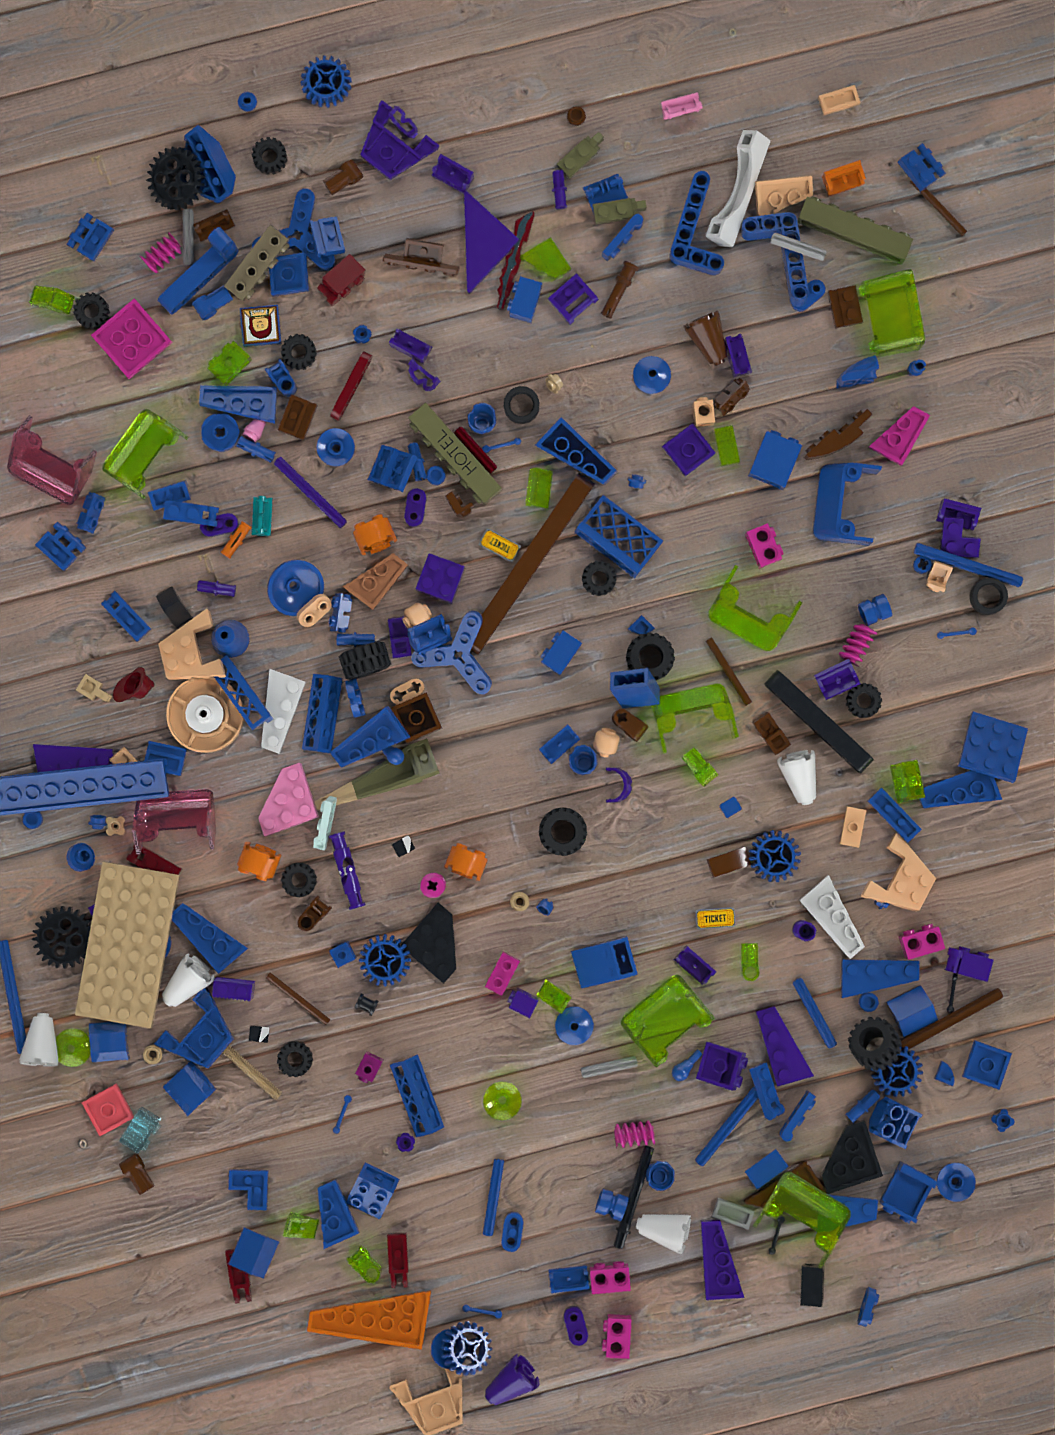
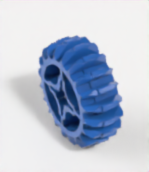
M323 55V60L319 61V58L316 57V63L309 61L310 67H304L306 73L301 74V78L304 80L300 81L303 86L302 92L307 93V100L312 99V104L318 102L319 107L326 103V107L329 108L332 102L334 106H337V100L343 103L342 96L348 97L349 94L346 90H351L349 83L352 82V78L348 77L350 71L346 70V64H341L340 59L334 62L333 56H330L329 60H327L326 56ZM323 69H331V71H329V72H324V71H322V70H323ZM316 74L318 81L315 83L316 86L312 88L311 81ZM341 76V84L336 89L334 83L337 81V77ZM322 78L324 80L327 79V81L329 79L330 85L326 83L323 84ZM324 91H328V92H330L331 94H321V93L324 92Z
M771 830L770 837L764 832V839L757 836L756 839L760 843L752 842V846L756 847V849L749 850L750 853H754V857H749V860H755V863L750 865L751 868L758 867L755 870V874H759L762 871L763 873L760 878L764 879L768 875L769 882L772 881L773 876H775L776 882H779V876L783 880H787L786 873L793 876V873L790 871L791 868L798 870V867L793 865L794 862H801V860L795 859V856H800L801 852L794 851L799 848V845H791L795 839L791 838L788 841V833L782 838V831H778L777 836H775L774 830ZM771 840H779V844L772 850L764 847V844ZM784 845L787 846L790 852L789 861L782 855ZM760 851L767 856L765 868L760 862ZM767 851L770 853H776L777 851L779 853V858L783 861L776 859L772 861V857H770V854L767 853ZM776 863L786 866L779 872H769Z
M387 934L383 935V940L380 939L379 935H376L377 942H374L372 938L369 939L371 946L367 944L363 946L367 949V952H360L361 955L365 956V958L359 959V962H365V965H362L360 969H367V972L363 974L364 977L370 974L369 981L372 982L376 978V985H379L381 980H383L384 987L387 986V980H390V984L394 985V978L398 982L401 981L399 974L404 977L407 975L403 968L410 969V966L405 964V962H411V958H405V955H409L410 951H403L407 946L406 944H403L401 947L398 945L401 942L400 938L396 943L393 942L394 935H391L390 940H387ZM383 944L393 946L399 953H387ZM378 946L379 958L370 962V954ZM382 955H386L389 958L395 957L388 961V966L381 962L376 963L383 958ZM401 958L400 968L393 974L391 963ZM372 967H382L387 976L377 974Z
M905 1046L901 1053L897 1054L905 1057L896 1063H892L893 1067L898 1068L900 1066L899 1071L903 1077L900 1074H896L893 1068L887 1065L888 1074L885 1080L880 1068L871 1075L873 1079L878 1078L874 1085H880L879 1090L881 1092L886 1089L885 1094L888 1096L892 1092L893 1096L897 1097L899 1091L900 1095L904 1097V1090L911 1094V1086L915 1089L918 1088L914 1082L922 1081V1079L917 1077V1075H923V1071L917 1070V1068L923 1066L922 1063H916L920 1059L919 1056L913 1057L915 1051L910 1050L908 1052V1047ZM908 1061L911 1064L910 1077L905 1073ZM896 1079H903L905 1081L904 1084L899 1086L889 1085Z
M465 1321L464 1325L462 1322H458L457 1327L451 1326L452 1332H445L448 1339H442V1342L446 1343V1345L440 1347L441 1350H445L441 1357L448 1358L444 1364L450 1365V1371L456 1370L457 1375L463 1373V1376H468L469 1372L471 1375H475L476 1370L482 1371L481 1365H488L485 1359H491V1355L487 1353L493 1350L492 1347H488V1344L492 1341L491 1339H486L489 1334L488 1332H483L484 1328L482 1326L477 1328V1323L474 1322L470 1324L469 1321ZM470 1332L476 1338L468 1341L462 1334ZM455 1341H456V1342H457V1349L454 1351V1344H455ZM465 1345H469L468 1352H464ZM479 1346V1353L477 1356L476 1348ZM466 1357L471 1363L462 1365L457 1359Z

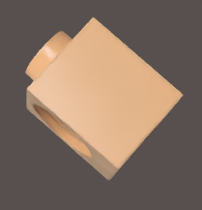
M707 397L697 398V401H694L692 404L695 427L714 426L713 400H708ZM704 407L708 410L709 414L702 416L699 414L698 409Z

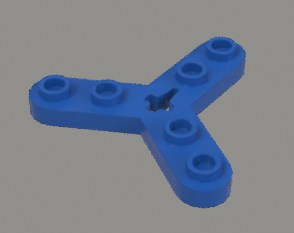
M303 188L296 194L289 227L279 231L286 237L294 236L296 231L303 233L300 236V240H297L296 237L289 238L288 244L290 247L288 249L296 247L302 253H306V257L320 269L328 271L335 266L336 260L334 255L317 256L313 236L309 233L315 196L310 189ZM260 237L256 238V239L253 241V243H252V248H253L254 245L257 243V241L260 239Z
M477 611L467 612L462 619L452 645H441L421 655L414 651L411 656L412 663L421 668L454 665L476 693H488L491 689L492 681L470 653L483 622L481 614ZM456 651L463 653L461 655L462 658L454 656Z

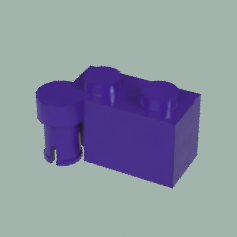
M959 946V949L949 947L947 953L949 957L944 970L988 982L994 961L988 958L989 954L978 951L976 955L970 953L971 949Z

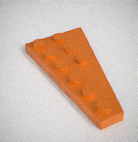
M431 1290L311 1310L307 1332L422 1350Z

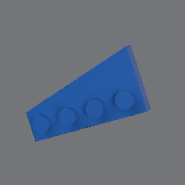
M200 386V406L275 424L277 387Z
M388 706L330 753L342 768L411 737Z
M972 770L916 790L922 808L1002 800L995 778Z
M841 959V998L918 981L920 961Z

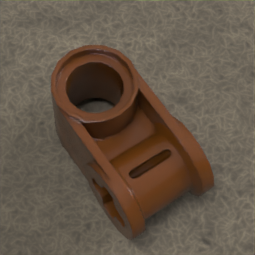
M625 709L616 710L612 715L613 723L636 742L640 740L649 728L646 723ZM624 713L625 722H618L617 720L619 719V717L617 716V714L620 715Z
M317 895L298 918V927L302 931L312 930L329 913L332 907H328L320 900V896ZM304 917H309L312 921L309 928H305L301 924Z

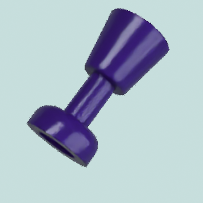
M799 920L793 925L792 932L796 938L810 941L816 935V928L812 923Z

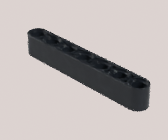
M776 670L764 683L780 701L858 773L861 774L873 762L874 759L779 670Z

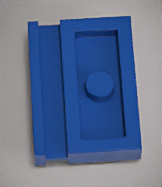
M337 217L318 219V221L310 220V228L318 257H321V255L330 256L345 253Z
M149 741L145 760L164 759L166 773L182 776L187 749Z

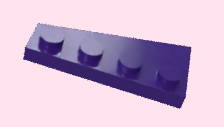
M775 1006L756 1011L776 1086L814 1077Z

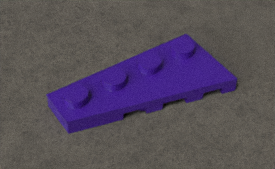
M33 744L38 772L113 764L110 761V758L114 756L113 749Z
M701 1221L705 1299L745 1298L721 1221Z

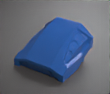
M876 355L860 360L848 367L837 378L836 387L844 388L856 386L858 383L859 385L873 383L874 379L877 378L876 370L879 369Z
M111 1021L89 1023L92 1062L130 1059L126 1035L127 1026H125L127 1024Z
M192 1061L163 1086L187 1117L216 1090L203 1071Z
M885 1096L877 1103L869 1119V1131L906 1149V1144L919 1118L923 1114Z

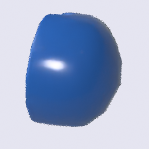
M486 403L475 404L471 413L468 414L469 428L479 434L492 431L496 425L494 408Z
M586 745L574 747L573 752L569 755L570 768L582 776L591 774L598 764L597 754L591 747Z
M656 1161L646 1171V1180L651 1188L656 1191H664L670 1188L674 1182L675 1171L668 1162Z

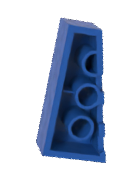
M562 417L535 444L536 447L603 485H606L618 472Z

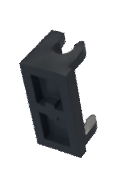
M805 1263V1265H802L801 1306L822 1307L825 1264Z

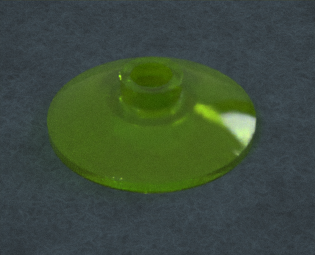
M70 1028L62 1031L56 1037L58 1059L61 1064L68 1067H77L89 1059L91 1055L90 1040L84 1031ZM69 1045L74 1046L73 1052L68 1050Z
M496 1082L490 1085L484 1093V1109L489 1116L496 1120L511 1119L521 1108V1094L509 1082ZM505 1097L506 1102L500 1103L499 1098Z

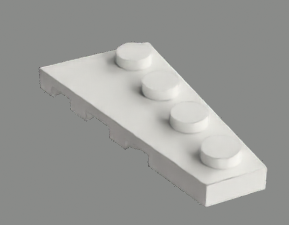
M269 669L265 707L274 719L269 723L265 721L263 724L261 747L280 754L306 682Z
M827 875L799 901L845 955L851 959L865 946L829 875Z

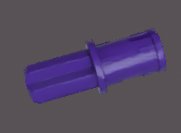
M555 170L552 172L554 186L552 192H554L555 209L567 208L565 194L567 188L564 182L563 170Z
M199 580L197 590L212 593L215 596L219 594L235 597L236 585L222 584L219 581Z

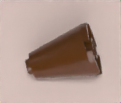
M718 310L714 312V316L711 312L693 320L689 325L687 323L683 326L709 364L714 363L715 366H718L725 362L724 358L727 357V351Z

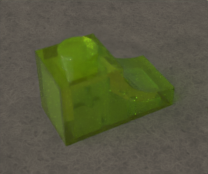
M34 285L29 304L57 313L69 314L73 307L75 296L58 288Z

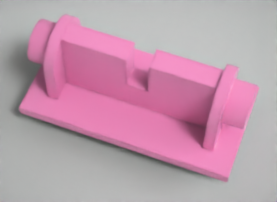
M698 92L661 102L664 120H670L673 117L692 112H699L702 109Z

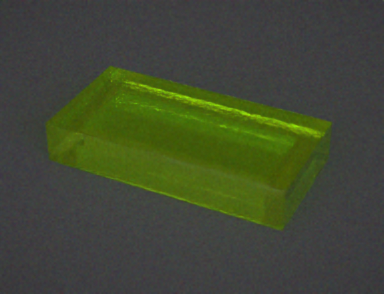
M733 425L715 428L714 435L721 467L740 463Z

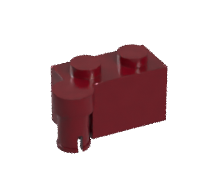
M349 254L322 277L323 285L320 283L317 290L327 298L326 301L331 306H334L342 297L345 298L349 295L353 286H359L365 280L366 269Z

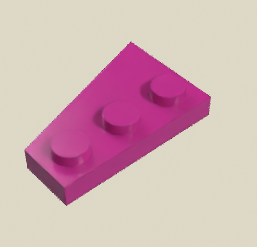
M913 406L868 448L902 466L930 415Z

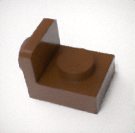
M450 492L446 495V499L457 518L459 516L464 518L472 513L471 509L474 508L472 502L461 507L463 502L458 494L454 495L453 492Z

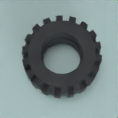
M650 632L639 635L631 642L626 652L628 669H644L645 667L639 661V653L644 647L653 646L660 651L662 658L660 664L655 668L649 669L656 681L662 679L672 669L675 661V652L671 646L672 644L666 640V637L660 636L658 633L653 634Z
M381 641L350 649L339 656L345 679L349 680L380 672L391 665L385 643Z
M570 808L553 809L543 817L540 823V841L549 852L555 855L567 856L573 854L586 841V823L578 812ZM566 820L573 825L574 836L569 842L559 843L552 837L551 830L557 821Z
M868 1017L867 1021L862 1019L860 1020L861 1024L858 1025L856 1023L854 1025L855 1030L851 1029L850 1031L852 1037H848V1042L850 1043L848 1046L859 1064L868 1070L872 1068L873 1071H878V1068L884 1070L887 1065L889 1067L892 1066L891 1062L893 1060L897 1061L898 1057L896 1055L901 1053L899 1047H902L900 1037L892 1025L880 1017H876L875 1020L873 1017ZM883 1038L882 1044L877 1049L866 1050L868 1043L872 1039Z

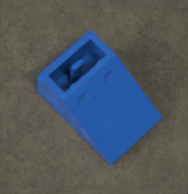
M627 936L571 951L581 989L638 975Z

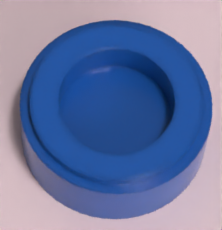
M440 466L430 467L426 474L428 482L435 486L441 485L446 478L445 471Z
M39 811L24 813L23 824L29 829H36L42 825L43 816Z
M867 992L859 997L858 1003L862 1010L872 1012L877 1009L879 1001L876 995Z

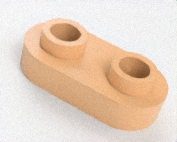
M324 594L314 596L298 611V622L304 627L313 626L329 612L332 606L331 600ZM325 603V606L320 608V605Z

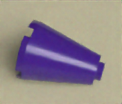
M518 1354L514 1355L485 1389L486 1400L490 1404L499 1405L536 1390L540 1382L538 1376L534 1377L532 1372L535 1369L530 1362L522 1355L519 1357Z

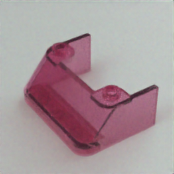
M29 415L13 433L7 469L14 477L64 504L72 505L79 497L93 471L97 451L93 450L85 460H76L74 465L42 449V439L37 433L30 430L33 417Z
M211 790L169 792V797L136 801L132 835L137 855L141 854L142 842L153 841L158 837L159 831L196 828L197 834L200 837L208 838L210 849H214L216 821L214 796Z

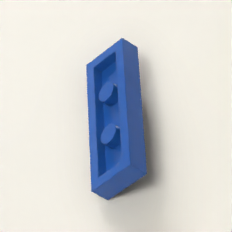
M880 788L867 800L907 843L922 830L883 788Z

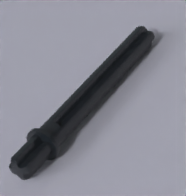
M648 1145L644 1146L624 1216L620 1221L619 1227H616L618 1232L614 1247L618 1249L624 1248L627 1235L631 1234V1222L646 1178V1171L654 1152V1148Z

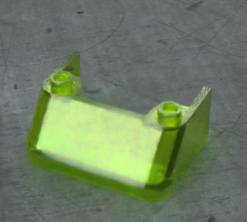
M144 409L139 413L108 456L102 470L145 500L146 496L140 492L146 484L143 473L163 445H174L178 441L179 436L186 440L189 437L166 419L149 409Z
M735 565L711 605L708 617L711 622L766 652L772 651L786 633L803 602L798 601L795 603L789 616L778 613L771 618L769 623L735 605L739 598V591L736 587L729 584L738 568Z
M712 684L661 695L660 705H651L661 754L667 753L663 734L675 729V715L712 707L714 716L718 720H728L732 739L739 737L733 708L723 685Z
M786 1172L778 1181L753 1226L757 1227L764 1215L777 1219L783 1212L788 1213L817 1232L814 1242L819 1249L825 1252L818 1264V1267L821 1268L834 1250L851 1217V1212L847 1206L796 1174Z

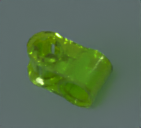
M360 1245L358 1247L359 1250L351 1257H347L346 1260L366 1282L375 1283L382 1274V1268L373 1259L368 1250ZM368 1269H375L377 1276L370 1277L367 1272Z

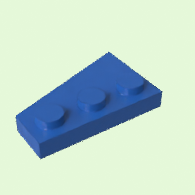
M334 1179L319 1186L318 1198L324 1241L323 1248L326 1249L359 1234L360 1231L337 1180Z
M819 1193L816 1233L877 1220L878 1199Z

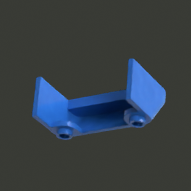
M861 463L826 464L821 468L813 523V534L817 539L865 546L873 543L874 538L855 536L854 524L849 520L841 519L845 482L857 481L862 473L878 474L882 470V466Z

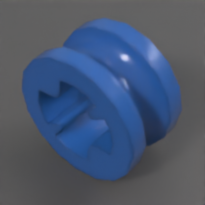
M919 556L913 562L914 570L920 574L926 573L932 566L931 560L923 556ZM920 560L926 561L925 570H922V567H918Z

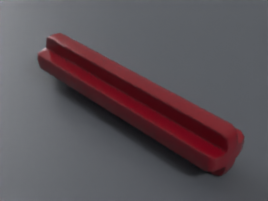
M460 426L455 430L454 434L490 474L497 469V465L463 427Z

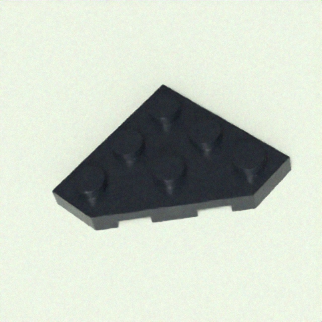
M438 902L400 946L406 944L407 946L404 950L410 951V955L444 984L457 969L453 914Z
M865 1120L844 1127L821 1174L828 1194L883 1176Z

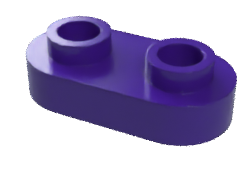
M419 488L412 489L407 495L404 518L411 527L421 525L424 520L427 498L425 492ZM414 495H419L420 500H413ZM413 513L418 515L417 519L412 520L410 518L411 514Z
M231 513L216 515L217 527L214 526L212 531H208V525L200 524V530L207 537L229 534L236 531L239 521ZM229 520L233 522L231 527L226 526V522Z
M569 1306L564 1311V1321L569 1340L572 1344L581 1346L588 1340V1331L583 1312L577 1306ZM572 1314L577 1315V1319L571 1320L570 1316ZM577 1333L582 1334L580 1339L575 1338Z

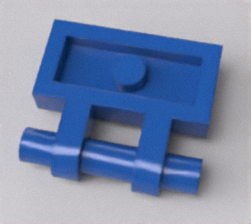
M923 143L917 147L921 153L920 155L915 150H912L898 161V164L920 192L937 180L933 175L934 173H937L940 178L946 174L942 168L943 165L940 161H936L932 156L933 152L929 148L927 149ZM926 159L931 168H928L923 160Z
M86 213L84 218L79 220V225L75 232L70 234V239L66 245L73 249L76 243L80 244L77 252L94 262L114 232V229L99 219H96L94 224H91L90 221L93 216ZM85 229H88L89 231L84 237V239L81 238V235L83 234Z
M56 522L53 528L58 532L52 535L47 531L35 546L65 571L77 558L72 553L74 549L82 553L86 547L82 544V540L78 537L75 538L65 525L62 526L59 522ZM64 537L70 544L66 547L60 542L61 538Z

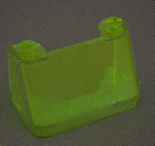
M912 269L862 281L859 286L860 297H864L867 300L873 331L872 341H869L870 352L874 353L876 357L920 350L925 343V335Z
M674 975L622 1018L621 1025L657 1068L667 1060L668 1051L666 1048L695 1024L699 1028L707 1027L716 1018L680 975Z

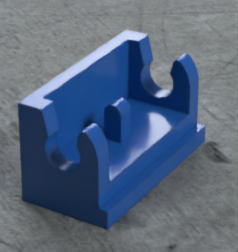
M187 480L148 492L153 510L164 508L165 500L178 502L191 500Z
M442 614L408 629L409 643L418 655L452 641L449 624L445 625Z
M566 725L543 745L539 751L552 764L577 743L580 738L569 725Z
M775 1149L747 1169L745 1173L758 1190L789 1166Z
M587 1265L549 1269L551 1293L590 1289Z

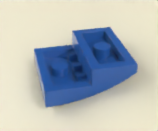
M382 445L368 480L403 492L417 457L413 454L399 451L396 448Z

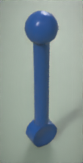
M515 438L513 441L490 447L485 445L482 450L485 453H489L493 449L513 444L519 445L521 444V439Z
M972 627L964 631L948 633L940 631L937 633V637L943 639L946 636L975 635L977 630Z
M346 1095L344 1098V1106L342 1108L336 1126L333 1128V1133L338 1134L340 1132L339 1127L341 1125L348 1103L352 1101V1097L350 1095Z
M469 1305L462 1307L464 1312L472 1311L494 1315L497 1319L502 1317L500 1310L494 1312L472 1308Z

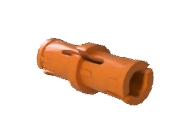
M242 521L234 534H230V539L223 550H221V553L231 559L239 545L242 546L243 539L252 527ZM240 533H242V534L239 536V538L237 539V541L235 542V544L231 547V545H232L233 542L236 540V538L238 537V535H239Z

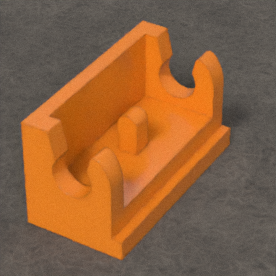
M860 160L826 171L822 175L828 197L865 184L864 179H866Z

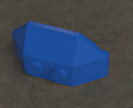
M197 125L184 135V141H186L185 150H190L191 154L197 155L196 160L202 162L198 167L205 169L201 172V175L206 176V178L201 180L205 186L200 187V190L203 192L200 195L216 203H221L233 194L236 175L220 143L200 125Z

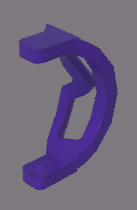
M394 106L388 112L391 121L405 136L414 139L418 135L416 125L411 118H405V112L399 106ZM396 111L401 113V123H410L413 127L411 131L407 132L393 116Z
M414 359L409 361L408 365L410 367L408 371L410 377L417 385L423 384V390L430 392L441 382L438 377L432 376L418 365ZM419 369L424 375L433 380V385L427 386V378L419 380L414 375V371Z
M607 767L606 771H616L620 774L624 787L620 796L615 799H606V803L620 802L631 793L632 779L626 771L620 768Z

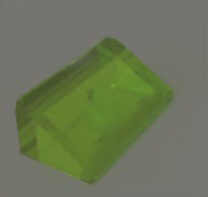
M530 468L526 506L549 508L553 471Z

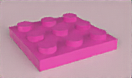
M135 298L91 335L128 379H131L172 344V341Z

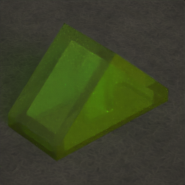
M545 980L536 995L561 1014L572 998L571 994L548 980Z
M290 1212L287 1217L283 1237L315 1239L319 1219Z

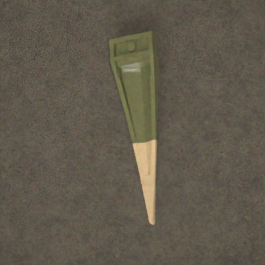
M428 739L410 744L402 749L405 758L401 764L393 765L387 759L353 781L314 801L317 811L320 810L322 802L329 796L336 797V805L420 783L426 778L440 774Z

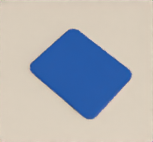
M732 797L720 804V808L726 818L742 810L736 797Z

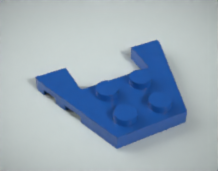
M206 987L199 991L192 999L206 1013L186 1037L179 1042L169 1031L165 1030L154 1044L200 1066L209 1068L234 1038Z

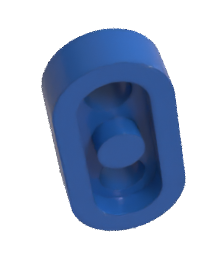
M820 280L810 281L808 283L809 292L806 303L801 307L792 305V308L798 312H803L823 297L826 290L824 283ZM814 286L819 287L818 292H815L813 290ZM801 293L795 294L798 298L804 297Z
M510 1212L504 1219L501 1243L502 1247L508 1252L516 1251L521 1245L524 1221L522 1215L518 1212ZM515 1218L518 1222L513 1225L510 1223V1220ZM509 1238H514L515 1242L513 1244H510L507 1240Z
M867 1287L859 1311L857 1324L863 1327L872 1323V1309L878 1303L879 1294H877V1290Z

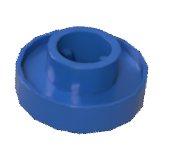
M86 843L72 845L67 852L68 865L78 872L89 870L95 862L94 851Z

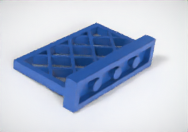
M602 495L574 532L633 578H636L663 543L661 538L604 495ZM602 502L610 507V513L600 514L599 506ZM622 515L625 518V524L615 525L614 516ZM611 516L612 526L602 527L601 517ZM598 517L599 527L592 528L586 524L590 518ZM629 527L639 528L641 536L630 537ZM626 528L627 537L617 538L616 529ZM613 529L614 539H606L603 536V530ZM652 538L657 544L654 548H646L644 539ZM641 539L643 549L632 550L631 540ZM628 541L629 550L622 551L619 549L618 542ZM643 552L644 561L641 564L636 562L633 553Z

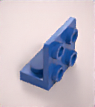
M365 1162L346 1202L377 1219H381L400 1179Z

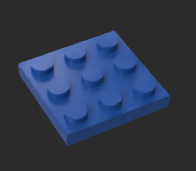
M972 712L958 766L1014 783L1028 728Z

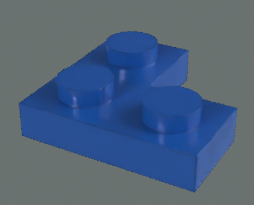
M229 1170L228 1190H248L247 1210H267L269 1170Z

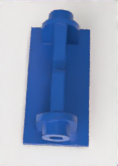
M89 492L85 496L82 507L87 509V513L80 512L76 524L78 529L94 534L101 510L104 507L105 497Z
M335 593L331 602L333 613L329 618L330 631L346 633L350 616L343 615V612H351V595Z

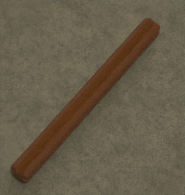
M996 988L901 1040V1049L903 1050L907 1046L909 1050L1003 998L1002 992L999 988Z

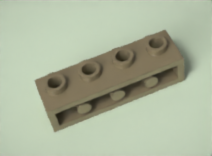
M269 225L224 287L242 301H245L246 298L249 300L255 293L254 287L257 283L261 285L266 279V271L269 268L273 269L279 260L276 258L279 254H284L290 247L288 244L290 239L274 226Z

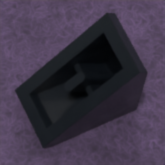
M173 586L156 596L162 610L176 628L193 619Z

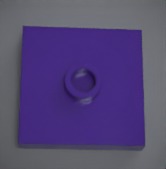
M693 423L662 446L685 477L716 454Z

